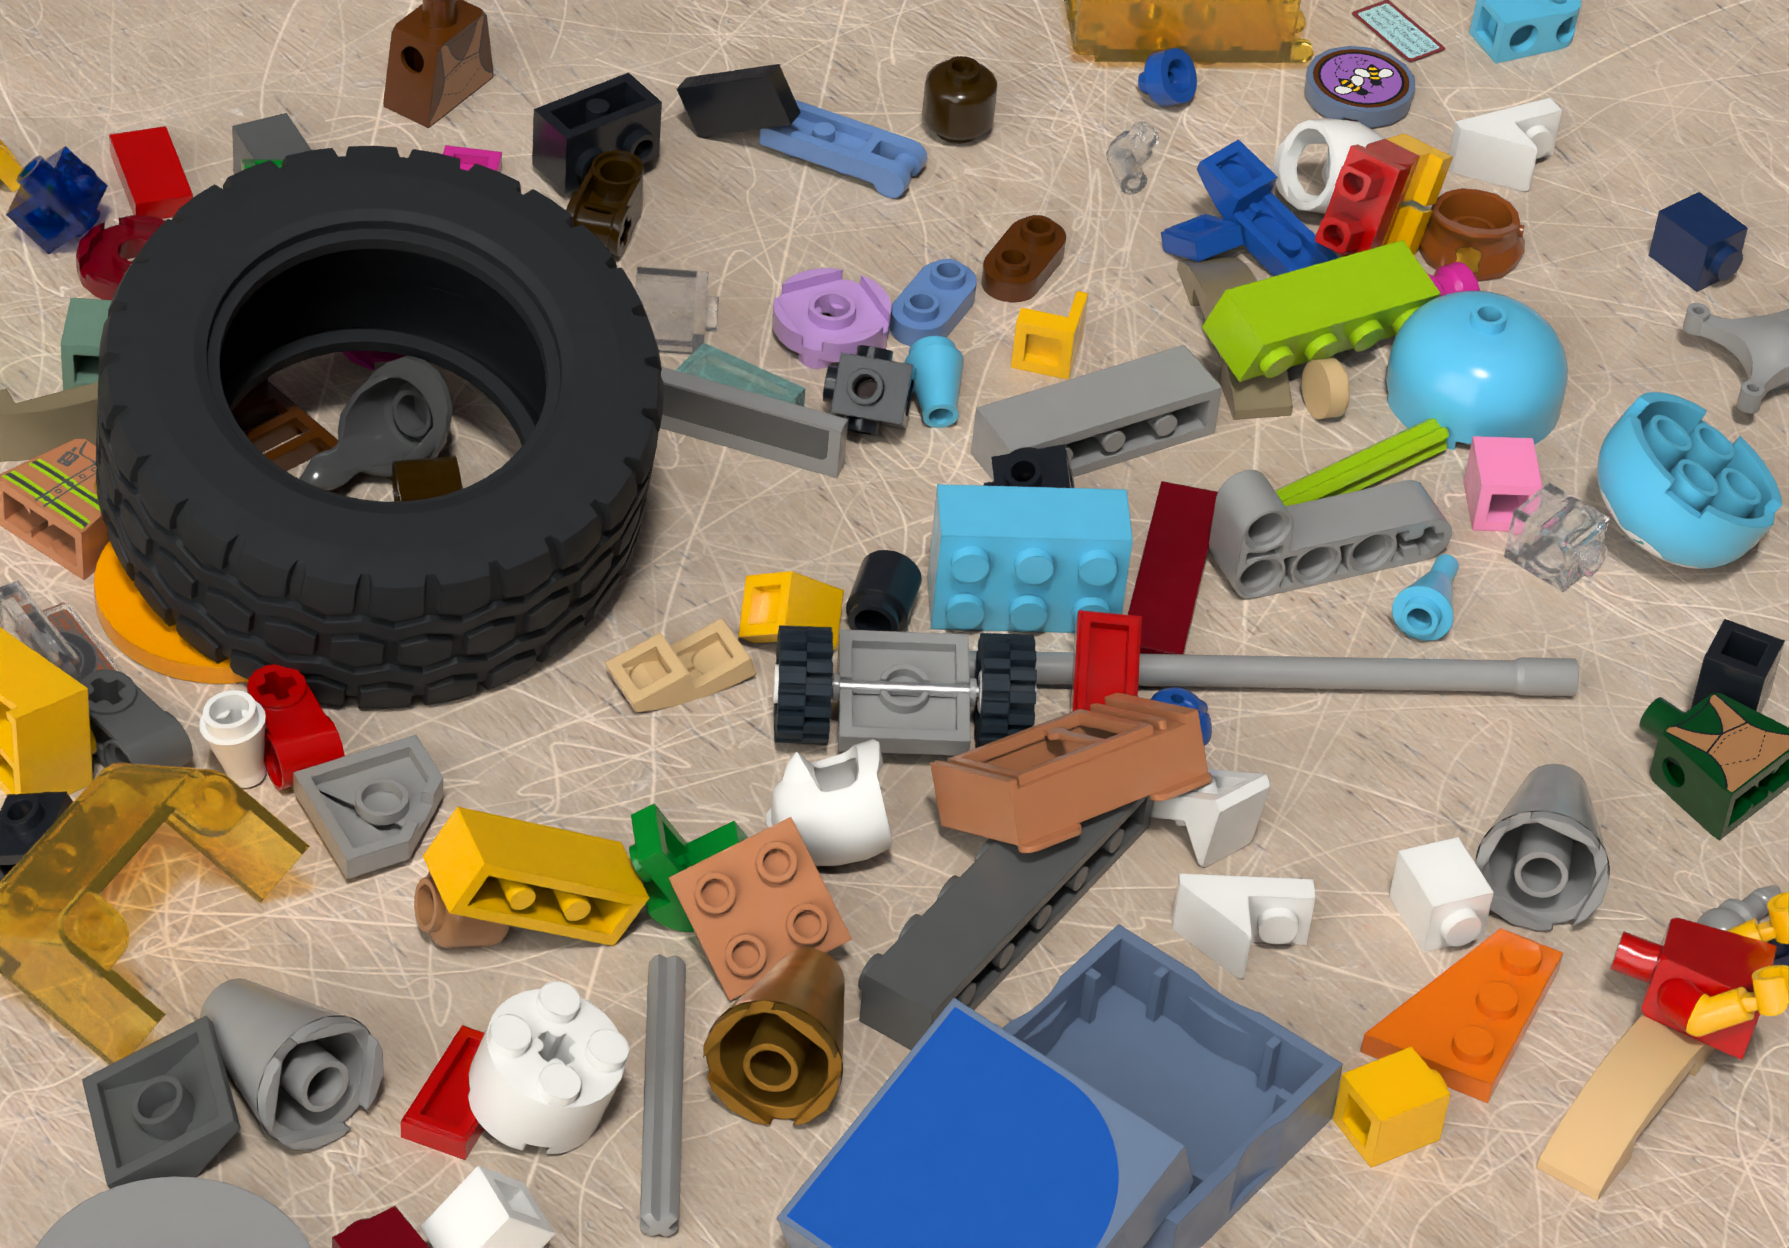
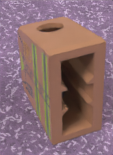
M73 439L0 474V526L82 580H85L95 572L101 552L110 539L107 534V526L102 519L97 497L96 446L86 439Z

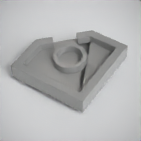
M413 735L293 772L294 793L346 879H350L410 859L443 798L444 777L418 736Z

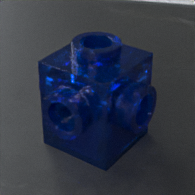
M65 146L46 160L41 155L35 157L21 170L16 179L20 187L6 216L47 254H50L72 238L83 236L96 224L101 216V211L97 208L108 185L97 176L89 165L83 163Z

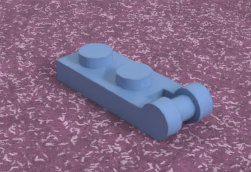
M796 100V103L801 113L791 125L760 129V145L778 150L791 157H798L833 169L840 174L850 175L871 182L876 190L887 198H898L910 185L911 177L916 176L921 171L928 159L925 148L915 140Z

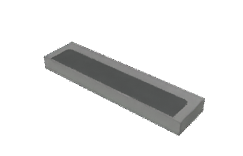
M662 367L661 377L663 380L664 404L660 428L838 478L845 462L848 419Z

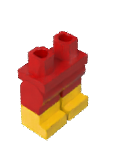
M1405 133L1366 145V148L1359 144L1350 146L1344 165L1341 167L1336 180L1335 189L1326 213L1315 236V242L1343 256H1348L1404 240L1415 256L1433 211L1424 206L1436 203L1453 156Z

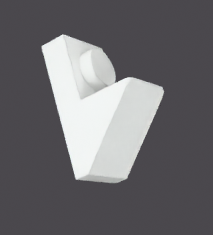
M1551 98L1455 121L1449 155L1453 156L1449 170L1458 175L1506 188L1529 191L1536 159L1553 155L1562 114L1561 108Z
M1208 769L1212 776L1211 783L1169 800L1153 801L1150 817L1175 820L1177 826H1186L1198 864L1201 867H1207L1246 847L1252 841L1270 789L1267 774Z
M1179 873L1172 914V930L1234 977L1244 979L1250 943L1307 945L1315 904L1314 880Z

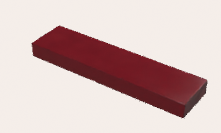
M1161 481L1128 615L1142 616L1140 654H1185L1209 553V539L1217 491Z

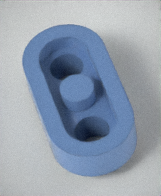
M941 259L924 266L892 304L890 321L892 336L900 343L910 347L919 339L928 336L947 338L974 305L977 285L974 272L962 263L952 259Z

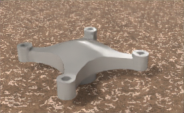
M1692 303L1687 307L1683 323L1684 331L1690 335L1708 338L1732 352L1744 366L1748 380L1744 381L1741 385L1737 401V407L1740 411L1749 414L1756 413L1760 410L1764 395L1769 391L1789 388V308L1768 315L1729 319L1710 314L1709 308L1704 304Z

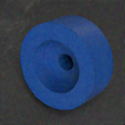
M1171 48L1154 52L1148 57L1144 72L1140 73L1138 77V85L1144 94H1149L1152 100L1160 106L1168 107L1186 103L1192 99L1196 91V69L1190 56L1182 49Z

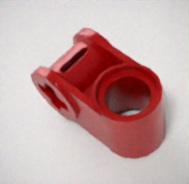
M273 664L263 666L254 671L248 679L247 693L265 711L264 762L267 773L277 790L283 791L293 787V772L345 757L342 741L335 724L329 716L325 715L306 683L305 677L298 670Z

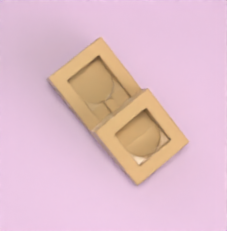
M723 618L671 646L660 632L604 662L607 671L635 712L653 711L681 705L715 694L756 675L752 659Z

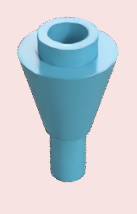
M1448 554L1438 556L1430 572L1423 575L1395 597L1392 605V615L1397 626L1406 635L1423 641H1432L1443 637L1450 630L1453 623L1452 581L1459 569L1458 561L1453 556Z

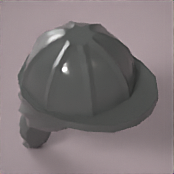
M407 355L387 362L373 372L369 379L352 394L340 414L338 443L332 449L314 455L299 479L329 491L341 487L360 472L372 476L392 477L393 460L437 457L447 443L453 414V405L448 386L438 370L423 359Z

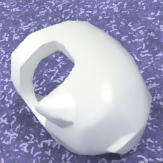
M1324 118L1299 123L1277 149L1271 169L1278 177L1276 180L1277 189L1285 200L1298 210L1325 214L1350 146L1359 144L1366 148L1367 144L1384 138L1360 122ZM1326 143L1328 145V153L1321 173L1326 186L1319 196L1310 195L1305 192L1298 181V158L1305 146Z
M874 739L853 745L842 754L814 762H808L797 751L787 763L783 779L774 787L772 807L766 813L767 826L771 827L792 817L816 866H839L863 861L892 848V837L877 777L883 766L880 743Z

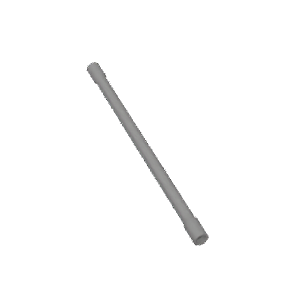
M969 651L970 678H975L977 651ZM1036 652V684H1072L1074 652ZM1140 654L1138 686L1513 692L1518 695L1575 696L1578 690L1579 669L1575 658L1521 657L1515 660Z

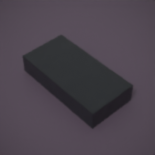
M780 64L686 77L677 88V92L698 137L791 125L801 113Z

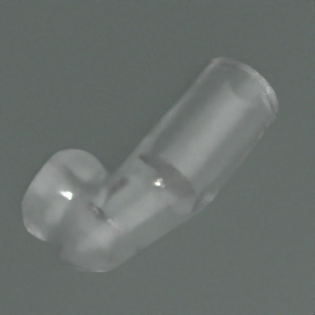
M1145 121L1135 122L1130 131L1122 132L1111 142L1106 152L1107 162L1122 192L1128 195L1136 194L1145 188L1147 177L1141 166L1152 156V148L1159 142L1157 130Z

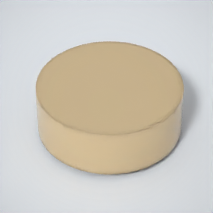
M1335 358L1312 360L1311 363L1308 362L1303 370V399L1308 412L1315 419L1340 417L1344 414L1349 404V379L1343 365Z

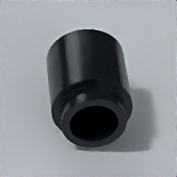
M878 550L868 554L863 559L846 604V613L851 630L896 632L904 630L922 582L918 566L909 557L896 551Z

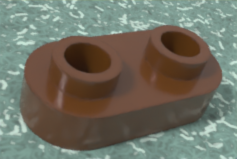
M1031 215L1014 222L984 259L981 285L984 291L994 299L1010 303L1023 302L1034 297L1064 259L1066 244L1064 229L1050 218L1042 215Z

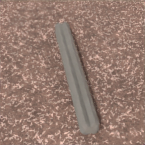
M660 954L654 956L650 960L648 968L640 1228L648 1236L661 1234L669 1237L679 1229L686 964L677 955L669 958Z

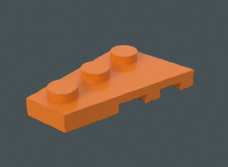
M1500 928L1364 1033L1360 1052L1376 1059H1381L1412 1046L1430 1069L1436 1070L1443 1077L1448 1088L1488 1103L1559 971L1563 952Z

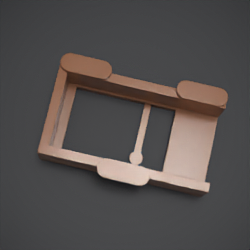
M1117 692L1105 697L1106 705L1099 703L1091 704V711L1078 709L948 758V762L940 760L931 762L930 766L941 826L1017 845L1020 853H1033L1080 835L1082 833L1080 822L1141 798L1150 796L1152 801H1164L1205 786L1212 782V776L1207 768L1198 709Z

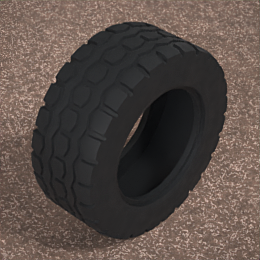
M348 146L346 156L338 157L333 148L310 150L285 156L281 168L270 160L244 169L229 176L223 184V189L214 184L193 197L178 209L172 220L167 219L151 235L125 272L109 306L108 318L104 323L99 351L96 486L102 519L107 526V534L113 549L126 573L134 581V585L152 610L169 627L176 625V630L182 639L219 664L230 658V667L233 673L249 679L255 670L266 665L276 664L298 670L305 677L306 683L319 703L343 706L347 696H356L359 708L381 709L409 707L412 696L419 695L424 705L449 702L473 695L477 690L478 682L486 690L507 683L528 672L535 665L536 660L543 663L560 651L584 628V625L586 626L597 615L617 588L620 577L625 573L634 554L640 533V523L645 510L664 404L663 380L661 377L662 366L651 324L632 282L622 268H617L613 255L583 224L574 227L572 215L538 191L532 189L524 195L521 194L519 181L496 170L475 163L466 171L460 169V158L416 149L411 151L408 158L400 157L397 147ZM338 352H389L423 359L447 369L471 383L483 392L505 415L518 435L522 447L501 468L486 478L446 495L413 501L383 502L362 500L320 489L280 468L249 440L239 427L232 411L258 384L276 372L312 357Z

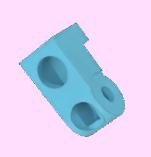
M1476 0L1469 33L1495 64L1560 50L1568 47L1573 41L1582 1Z

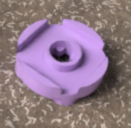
M833 268L812 269L793 275L782 284L781 295L778 298L775 296L772 314L774 333L787 348L798 353V359L803 365L814 369H823L833 362H839L841 352L856 355L858 345L886 349L892 305L889 296L879 284L862 275L860 284L852 280L842 279L843 270ZM823 313H829L833 317L825 316Z

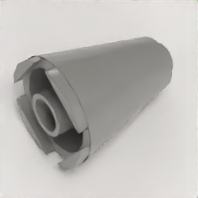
M1546 764L1531 771L1488 830L1478 847L1475 864L1494 892L1490 909L1513 925L1535 931L1553 930V924L1574 920L1573 925L1586 920L1603 902L1610 877L1609 859L1586 782L1577 771L1568 766Z
M242 978L231 979L222 983L211 992L204 1002L200 1018L207 1015L213 1022L225 1069L264 1130L284 1145L294 1150L318 1149L340 1139L351 1129L344 1122L353 1114L357 1107L361 1105L364 1109L368 1110L376 1098L384 1073L383 1049L378 1040L371 1035L369 1030L360 1021Z

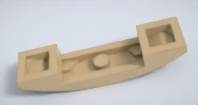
M1642 1015L1620 1038L1586 1082L1538 1159L1536 1168L1598 1201L1631 1159L1636 1139L1689 1073L1695 1077L1715 1052L1716 1048Z

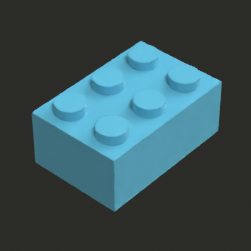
M937 484L927 574L931 629L1075 633V620L1078 610L1122 614L1133 542L1127 490Z

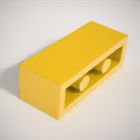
M457 806L423 854L425 863L450 914L615 946L649 900V896L622 842Z

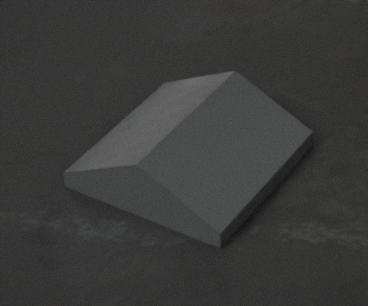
M207 1015L82 1079L106 1183L110 1189L134 1181L151 1178L196 1177L241 1128L214 1025Z

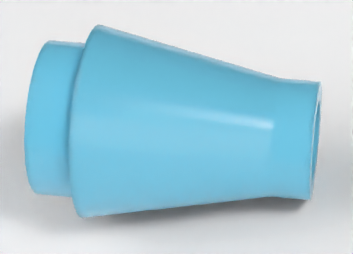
M942 336L924 337L910 347L909 355L904 363L914 365L917 370L914 393L922 409L923 421L928 426L943 428L955 423L959 417L958 400L964 357L950 339Z

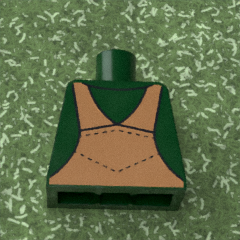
M1711 693L1686 713L1663 697H1659L1647 707L1641 717L1640 729L1657 740L1649 772L1652 781L1719 841L1789 788V727L1722 693Z

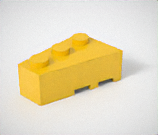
M0 627L1 790L6 796L7 794L66 791L68 794H72L92 785V755L96 753L97 745L90 728L88 688Z

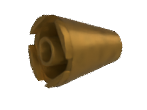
M799 948L789 952L715 1021L703 1046V1058L706 1056L710 1070L707 1079L712 1091L730 1110L754 1123L770 1125L773 1119H795L793 1125L804 1124L827 1110L839 1090L843 1076L845 979L843 971L835 959L827 953L813 948Z

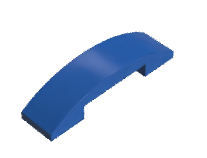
M1239 139L1199 162L1197 171L1216 208L1225 220L1241 225L1243 245L1273 276L1339 258L1329 248L1315 242L1316 235L1271 193L1278 177Z

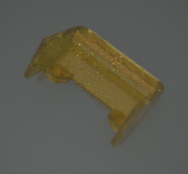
M124 762L111 764L100 772L0 881V973L109 1065L132 1054L166 1015L112 969L113 965L128 947L129 930L122 915L99 895L157 829L165 822L260 903L310 847L232 779L221 772L211 769Z

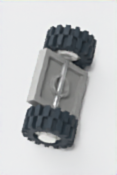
M779 625L776 663L774 664L773 674L775 743L827 745L830 733L831 696L832 701H838V751L846 752L855 744L874 739L880 743L882 753L952 756L962 754L970 750V706H975L973 714L975 748L1028 729L1035 724L1034 709L1037 693V670H1035L1037 656L1034 635L981 633L976 654L975 678H970L969 634L839 629L838 673H833L832 627Z

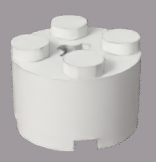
M560 981L549 982L543 985L541 989L518 993L507 999L496 1009L473 1058L468 1074L470 1108L481 1126L490 1135L509 1147L522 1151L526 1144L549 1147L546 1154H561L571 1151L584 1144L596 1131L624 1073L625 1062L630 1050L628 1042L618 1032L615 1025L604 1012L591 1002L580 997L577 990L567 983Z

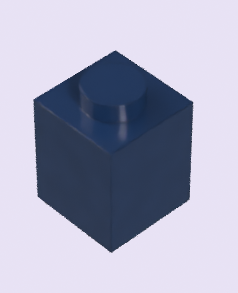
M1698 192L1659 211L1649 256L1698 292L1719 281H1725L1737 273L1743 261L1742 250L1748 227Z

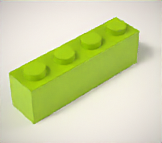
M1404 240L1227 289L1202 325V328L1239 382L1265 375L1266 378H1273L1292 366L1305 362L1311 363L1312 360L1330 358L1336 353L1353 348L1357 352L1364 351L1380 340L1396 336L1402 324L1414 311L1425 303L1439 297L1441 293Z

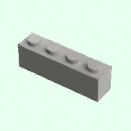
M1181 345L977 407L971 455L994 481L991 457L1010 454L1012 451L1024 447L1040 449L1065 444L1073 477L1214 434L1222 387L1185 345Z

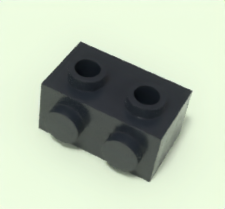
M628 72L535 108L533 114L532 165L563 194H568L580 188L593 160L606 151H627L635 154L641 159L642 163L658 158L662 101Z

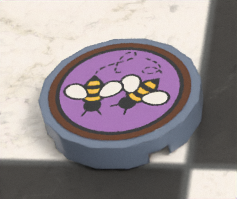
M1344 46L1328 49L1315 56L1306 71L1305 97L1314 110L1326 118L1343 120L1345 117L1351 120H1358V122L1369 128L1388 126L1404 118L1410 110L1411 102L1415 95V77L1407 65L1391 54L1369 47Z

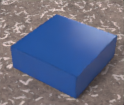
M1209 214L1200 215L1166 228L1161 232L1164 252L1196 262L1244 244L1241 225Z

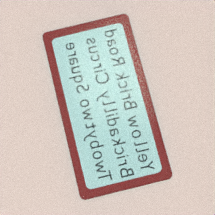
M1384 0L1352 12L1356 18L1408 62L1416 61L1446 49L1389 0Z

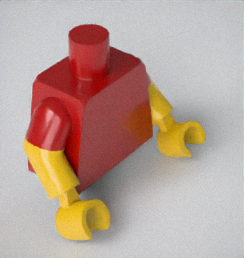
M1789 892L1778 894L1768 901L1767 909L1770 920L1758 923L1753 918L1724 931L1682 918H1672L1661 945L1623 931L1610 970L1647 983L1640 1008L1645 1017L1731 1056L1743 1059L1760 1014L1776 1016L1781 1014L1789 1005V966L1773 965L1777 946L1768 943V941L1775 939L1779 943L1789 944Z

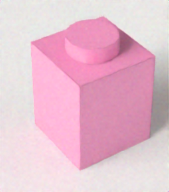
M1473 436L1463 481L1472 530L1533 532L1543 488L1533 438Z

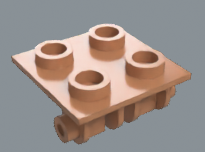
M792 817L668 878L729 1001L746 993L786 954L793 950L813 948L826 953L852 940Z

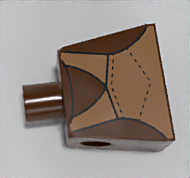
M422 0V4L396 23L391 33L383 107L430 128L493 78L494 71L486 13L481 8L464 0Z

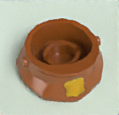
M1461 188L1447 191L1437 198L1436 203L1430 209L1433 211L1419 245L1420 253L1427 263L1435 269L1454 262H1461L1472 270L1477 281L1504 277L1516 268L1525 252V239L1523 238L1525 225H1520L1518 211L1513 205L1499 195L1483 190Z

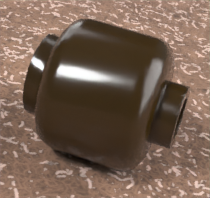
M966 56L953 57L933 66L926 75L922 117L927 127L942 140L958 144L970 142L976 137L985 134L994 121L998 87L994 74L983 64Z

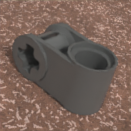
M98 670L80 680V683L88 688L90 728L97 745V751L92 756L111 773L114 780L125 791L135 794L192 761V744L181 723L172 714L160 708L129 676L114 670Z

